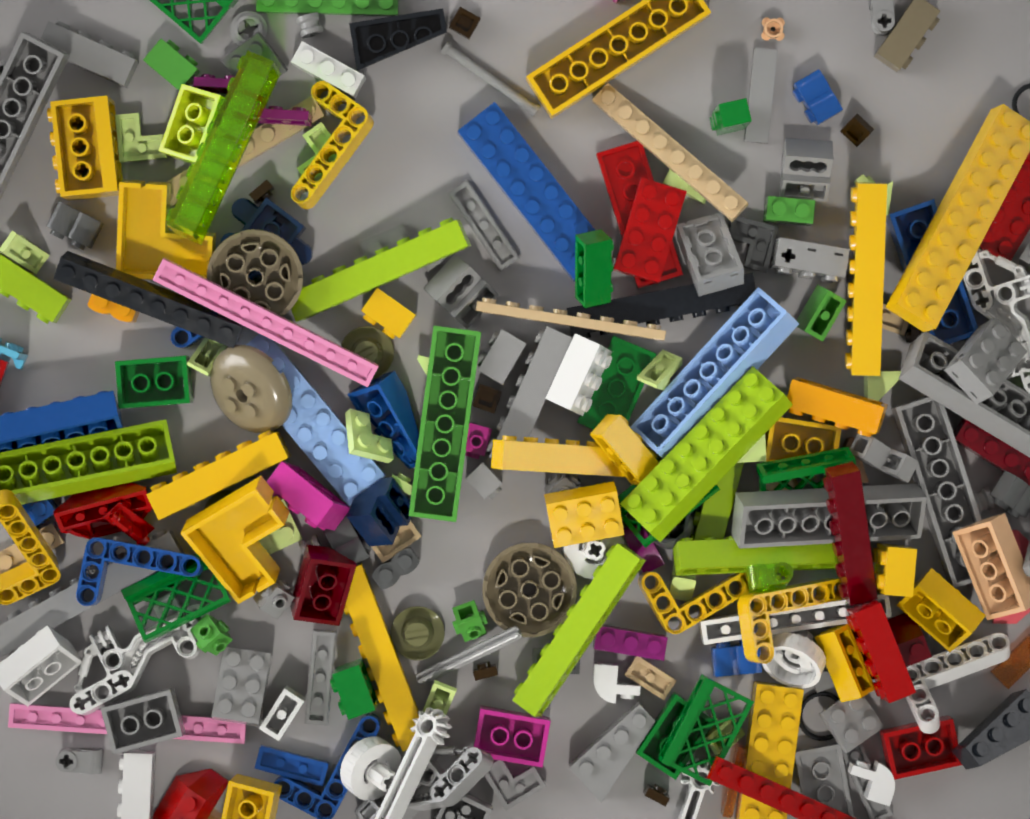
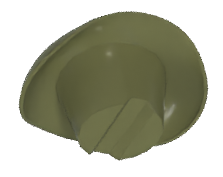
M371 326L355 328L345 336L341 343L342 347L379 365L372 380L385 374L393 362V344L390 338L378 328Z
M415 606L401 611L395 617L391 626V640L394 647L402 656L410 660L420 661L432 657L438 652L444 641L445 630L441 618L434 611L425 607Z

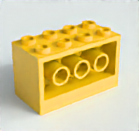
M105 95L50 101L51 108H47L48 121L53 124V132H50V142L52 146H55L56 155L52 156L54 170H58V179H55L57 194L60 193V197L68 201L118 196L119 182L123 180L122 166L119 162L114 100ZM83 122L82 128L77 129L78 124ZM85 145L86 150H84V152L81 153L80 148H82V146ZM88 169L89 173L87 176H82L84 170Z

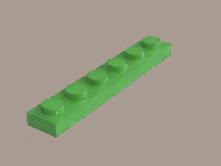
M256 0V12L286 14L318 12V14L398 16V0Z

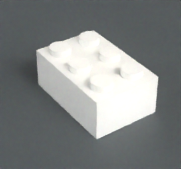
M575 334L545 399L583 416L592 405L591 397L594 391H597L602 383L601 376L604 369H607L612 361V351Z
M47 625L9 657L0 662V686L3 691L28 707L82 663V659L70 641Z

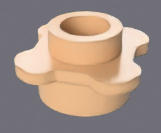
M765 17L761 22L763 25L762 39L765 41L769 39L783 40L785 36L783 33L784 19Z

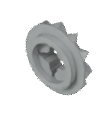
M245 11L239 13L232 20L230 35L237 46L251 38L248 34H241L243 33L242 31L246 30L245 21H247L250 27L256 28L253 31V35L260 31L266 39L268 34L267 23L258 13Z

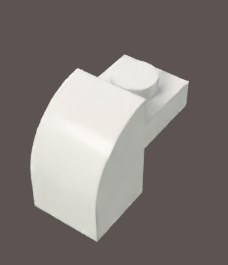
M594 662L593 684L599 696L605 701L616 704V694H620L622 699H634V695L640 696L641 686L639 684L617 682V663Z
M857 760V763L849 762L847 771L850 774L868 779L864 797L868 800L890 806L895 791V780L890 770L877 760L874 761L872 769L870 768L871 764Z

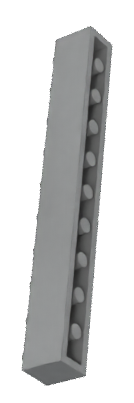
M165 530L154 534L152 536L154 540L145 545L184 553L173 531L166 533ZM146 550L140 554V561L143 564L150 561V554ZM123 552L117 555L121 560L126 557ZM167 555L163 559L164 566L174 562L171 555ZM112 562L108 565L100 602L153 574L156 570ZM97 566L90 570L92 574L90 577L94 579L98 576L99 569ZM80 576L69 581L70 587L64 590L59 587L49 592L50 598L43 602L40 598L28 604L29 609L21 613L20 610H17L7 616L8 621L0 624V658L25 644L47 625L53 629L93 607L83 606L77 601L76 592ZM91 589L85 591V600L88 602L93 600L94 592Z

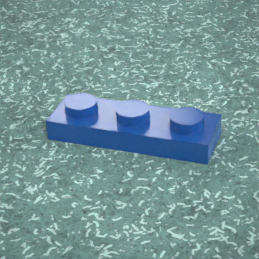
M260 745L254 769L323 787L329 762Z

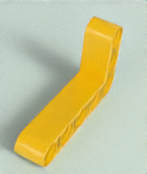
M325 81L316 82L311 88V95L322 108L340 119L341 123L291 190L292 199L303 209H311L317 204L374 125L372 116L364 107ZM329 91L325 98H320L321 93ZM347 103L344 110L338 111L341 104ZM360 116H365V119L362 123L356 124V121ZM346 135H351V138L348 142L342 143V140ZM332 154H337V157L334 161L328 162V159ZM318 173H323L319 181H314ZM304 192H309L305 200H300V196Z
M3 489L0 490V522L27 560L26 563L0 574V604L9 605L59 581L61 573L57 557L15 494L10 490Z
M649 571L642 573L639 576L638 585L662 628L668 633L679 634L738 600L742 595L748 594L763 585L767 579V573L759 572V579L756 582L750 580V573H734L680 606H677L658 573ZM651 575L655 578L656 583L653 588L648 589L645 586V579ZM733 581L739 584V590L736 594H732L729 590V585ZM712 593H717L719 596V602L715 606L709 603V597ZM661 596L667 599V606L664 609H659L656 604L657 599ZM692 605H697L699 608V614L695 618L689 615V608ZM677 617L679 625L676 629L671 630L668 625L669 619Z
M825 578L742 595L737 602L745 658L754 663H769L774 657L769 614L843 600L838 589L841 579ZM835 584H836V586H837V591H836V593L834 592V586H835ZM814 589H816V596H815V597H814V595H813ZM794 592H795V594H796V599H795V601H793V599H792V596H793V593H794ZM773 596L775 598L774 605H772L771 603ZM753 600L754 608L751 610L750 604ZM757 624L758 630L754 633V626ZM760 648V649H761V654H760V656L758 657L757 651H758V649Z

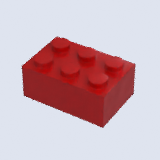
M948 715L939 717L940 727L932 734L922 732L917 722L879 731L886 765L892 773L894 780L962 765L952 752L958 745L953 718Z

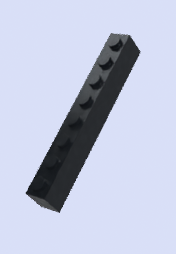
M67 251L60 257L53 278L231 348H234L239 341L244 327L179 293Z
M753 273L744 274V284L703 296H698L694 284L611 299L610 303L584 308L583 305L566 308L567 315L575 317L577 312L590 314V319L600 320V316L614 318V323L623 324L624 320L638 322V324L646 323V326L647 324L659 325L661 319L669 318L670 322L684 320L683 315L692 314L693 318L707 315L706 311L714 309L716 314L730 311V306L738 305L740 307L756 290ZM569 326L571 337L578 334L584 338H591L590 333L598 332L596 330ZM600 331V336L612 334L609 332Z

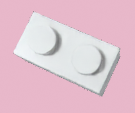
M286 685L259 729L280 741L306 697Z

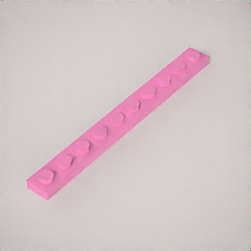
M164 257L152 279L366 387L369 386L379 367L378 364Z
M10 703L8 728L107 734L101 709L89 715H79L74 713L70 707L31 704L27 707L22 703ZM181 715L186 733L181 737L173 738L245 744L247 725L214 720L208 716Z

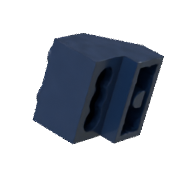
M393 477L381 478L354 498L347 518L369 546L393 545L400 526H407L412 517L409 516L410 499Z

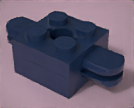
M240 198L233 203L231 211L233 216L245 225L241 231L259 229L277 234L293 247L300 259L301 265L308 264L313 257L311 247L299 238L306 227L268 198H265L259 207L245 198Z

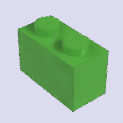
M160 39L143 61L177 90H180L182 84L189 86L194 77L200 73L196 68L198 63L188 54L185 58L179 54L180 48L170 39L167 42Z
M767 196L764 204L763 222L810 226L814 220L815 200Z
M817 284L796 320L799 323L797 327L823 342L847 300Z

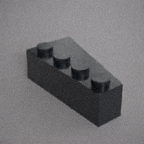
M443 8L349 23L357 71L447 33Z
M1025 689L1012 693L952 750L966 770L980 767L1030 740L1029 691Z

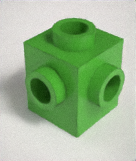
M475 600L452 608L456 619L452 621L457 635L462 634L465 642L487 634L484 626L488 624L487 618L483 610H478Z
M206 614L190 629L198 640L196 645L204 653L208 651L215 656L225 650L227 645L233 640L228 633L229 627L222 620H218L209 614Z

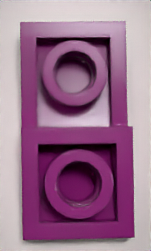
M628 526L623 528L625 534L623 536L629 548L646 560L641 567L643 573L650 572L665 564L664 558L654 542L645 548ZM642 526L641 536L646 539L648 534Z

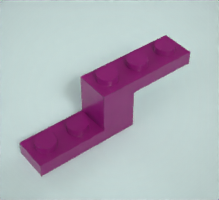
M202 74L201 77H194L193 86L195 88L211 93L239 94L237 117L241 122L312 126V116L305 108L293 107L292 110H283L280 106H269V109H266L268 86L265 81H262V78L248 77V80H244L232 75H226L224 78H215L211 74Z

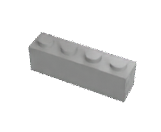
M57 20L55 24L48 21L41 40L70 54L67 62L128 88L138 66L136 59H133L134 54L124 49H121V52L112 49V44L101 39L97 43L90 39V34L78 30L77 33L68 30L70 26Z

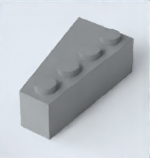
M637 701L569 763V768L601 803L656 722L655 719Z

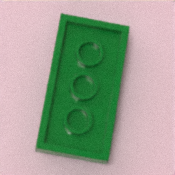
M613 336L608 346V349L612 351V361L609 367L604 369L602 373V383L591 397L592 405L583 416H579L577 423L594 430L607 414L622 415L629 422L644 386L643 382L637 380V376L656 357V353Z

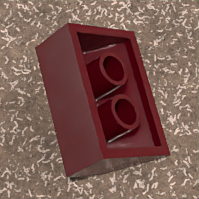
M307 544L293 593L295 598L290 605L293 620L340 626L357 566L356 562L329 547Z
M906 613L887 619L906 667L932 657L919 625ZM853 632L855 639L858 638L856 632ZM861 652L864 661L867 660L865 654L863 655Z

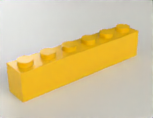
M502 435V440L493 439L491 468L625 477L601 447L593 441H586V446L580 445L578 440H566L565 444H559V439L545 438V443H538V438L524 437L523 441H517V436Z

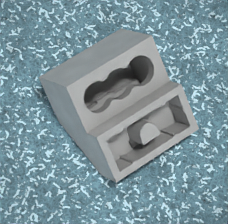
M785 138L781 165L780 197L827 202L834 160L832 141Z
M456 254L449 259L423 288L466 329L482 314V312H476L477 301L482 302V298L496 299L499 295Z

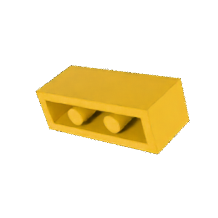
M607 414L590 433V436L632 485H638L659 464L656 459L657 456L642 443V437L638 433L633 432L628 426L629 422L625 417Z
M848 624L828 628L814 636L817 645L826 656V667L841 702L859 699L874 691L872 678L867 673L863 663L864 659L857 648L855 637Z

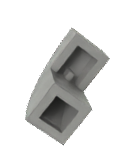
M858 433L850 447V451L857 459L909 483L919 463L909 455L891 449L874 437H867Z

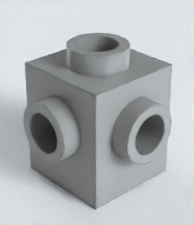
M555 473L548 480L549 484L544 488V491L547 494L581 487V480L576 474Z
M279 579V581L276 580V583L268 588L257 592L253 599L262 611L278 619L290 607L295 597L290 591L291 586L284 580Z

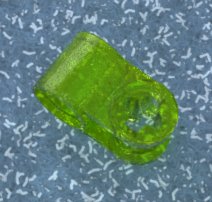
M785 562L755 564L745 568L750 593L784 589L793 577L792 567Z

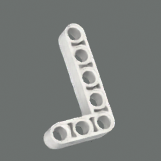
M999 632L958 646L951 652L947 650L906 667L910 678L915 679L912 683L916 693L905 698L922 732L932 734L940 727L939 712L929 689L1008 660L1010 657V641L1007 635ZM1003 646L1004 648L996 649L995 647ZM975 654H981V655H982V656H980V657H973V655H975ZM953 662L960 663L958 665H951ZM931 670L937 671L936 673H929ZM920 697H921V698H924V700H922V701H916V700H915L916 698H920ZM926 717H932V718H933V719L930 720V721L924 720Z

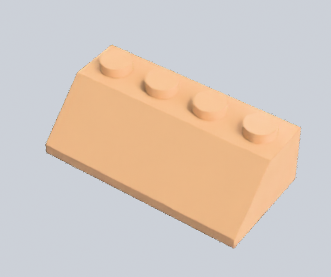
M1002 513L985 518L952 532L986 619L991 620L1028 610L1030 608V577L1024 573V560L1006 514Z

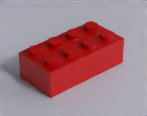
M641 177L613 271L656 284L660 283L687 191Z
M872 600L847 609L849 616H846L847 623L850 629L854 630L858 636L855 639V643L859 652H862L863 655L865 654L867 660L863 661L867 673L871 674L875 679L872 686L877 697L880 696L881 699L892 703L915 694L916 690L882 604Z

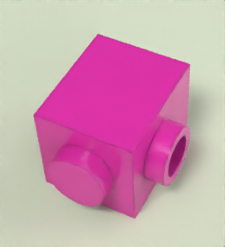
M469 423L465 456L479 459L480 455L485 456L492 432L491 428Z

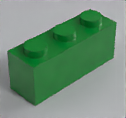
M747 98L717 105L711 117H709L712 131L716 130L717 136L745 130L752 122Z
M602 229L575 235V298L584 308L611 302V293L613 292L611 272L614 269L612 251L614 243L612 238Z

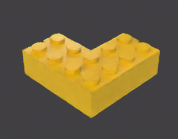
M125 179L119 182L117 270L140 279L152 280L164 257L207 279L208 264L216 249V233L169 230L171 183L149 181L145 185V181Z
M262 476L257 477L187 519L180 533L238 604L254 596L256 591L261 592L276 583L281 569L258 540L284 526L290 511L277 495L272 497L274 491Z

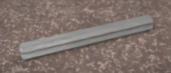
M513 626L416 674L417 682L421 686L426 685L522 638L521 630L517 626Z

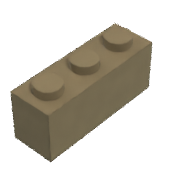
M912 0L874 57L895 72H898L901 68L906 69L913 59L910 56L915 48L919 50L926 41L924 37L928 29L932 31L940 19L937 18V15L940 13V10L926 0Z

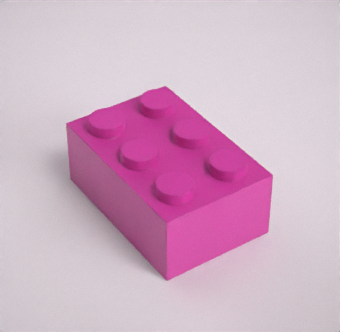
M281 461L267 480L268 485L274 491L273 496L277 495L280 500L284 499L288 502L287 507L296 514H303L306 517L304 521L315 529L318 527L323 531L325 529L335 531L350 510L346 503L299 466Z
M480 706L473 747L488 752L495 760L543 768L551 719L545 716L534 717L528 713Z

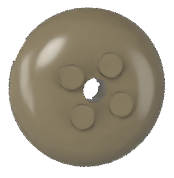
M251 229L237 232L219 244L210 258L207 279L280 316H284L295 305L300 296L303 285V269L296 251L285 239L269 231ZM254 270L260 271L262 278L258 281H253L248 276L249 272Z
M235 345L234 348L228 347L223 350L214 360L210 374L214 399L223 414L240 428L260 434L268 430L273 432L288 420L292 409V394L286 376L283 372L279 373L272 364L274 360L266 353L252 346Z
M528 542L510 546L493 559L483 579L482 593L486 610L499 627L507 630L517 626L521 630L522 637H539L553 632L559 624H563L568 618L566 615L567 611L576 601L577 583L570 564L559 552L543 544ZM527 583L534 584L536 586L535 594L531 596L524 594V585Z

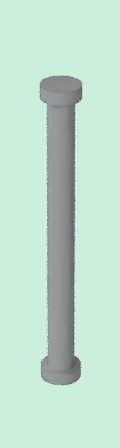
M448 41L440 53L449 55L530 112L529 115L531 117H534L541 106L539 104H533L452 47L451 42Z

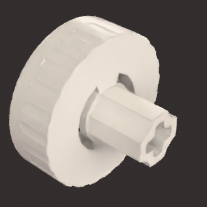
M622 536L585 542L584 544L563 546V553L576 574L583 578L594 579L593 573L599 565H603L606 561V553L610 547L616 546L617 543L624 544ZM594 543L598 546V555L591 553V544Z
M801 630L794 633H780L772 636L774 657L769 663L762 665L773 679L786 686L809 688L819 682L826 665V656L823 650L813 642L814 636L809 631Z
M371 736L358 741L346 753L341 764L340 777L344 787L364 801H373L385 796L402 762L401 754H399V751L380 737Z

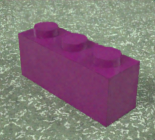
M602 625L594 637L593 648L664 661L668 637L663 634Z

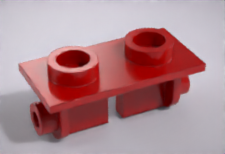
M118 502L103 516L111 525L120 529L136 541L138 545H147L150 541L148 534L155 529V527L121 502Z

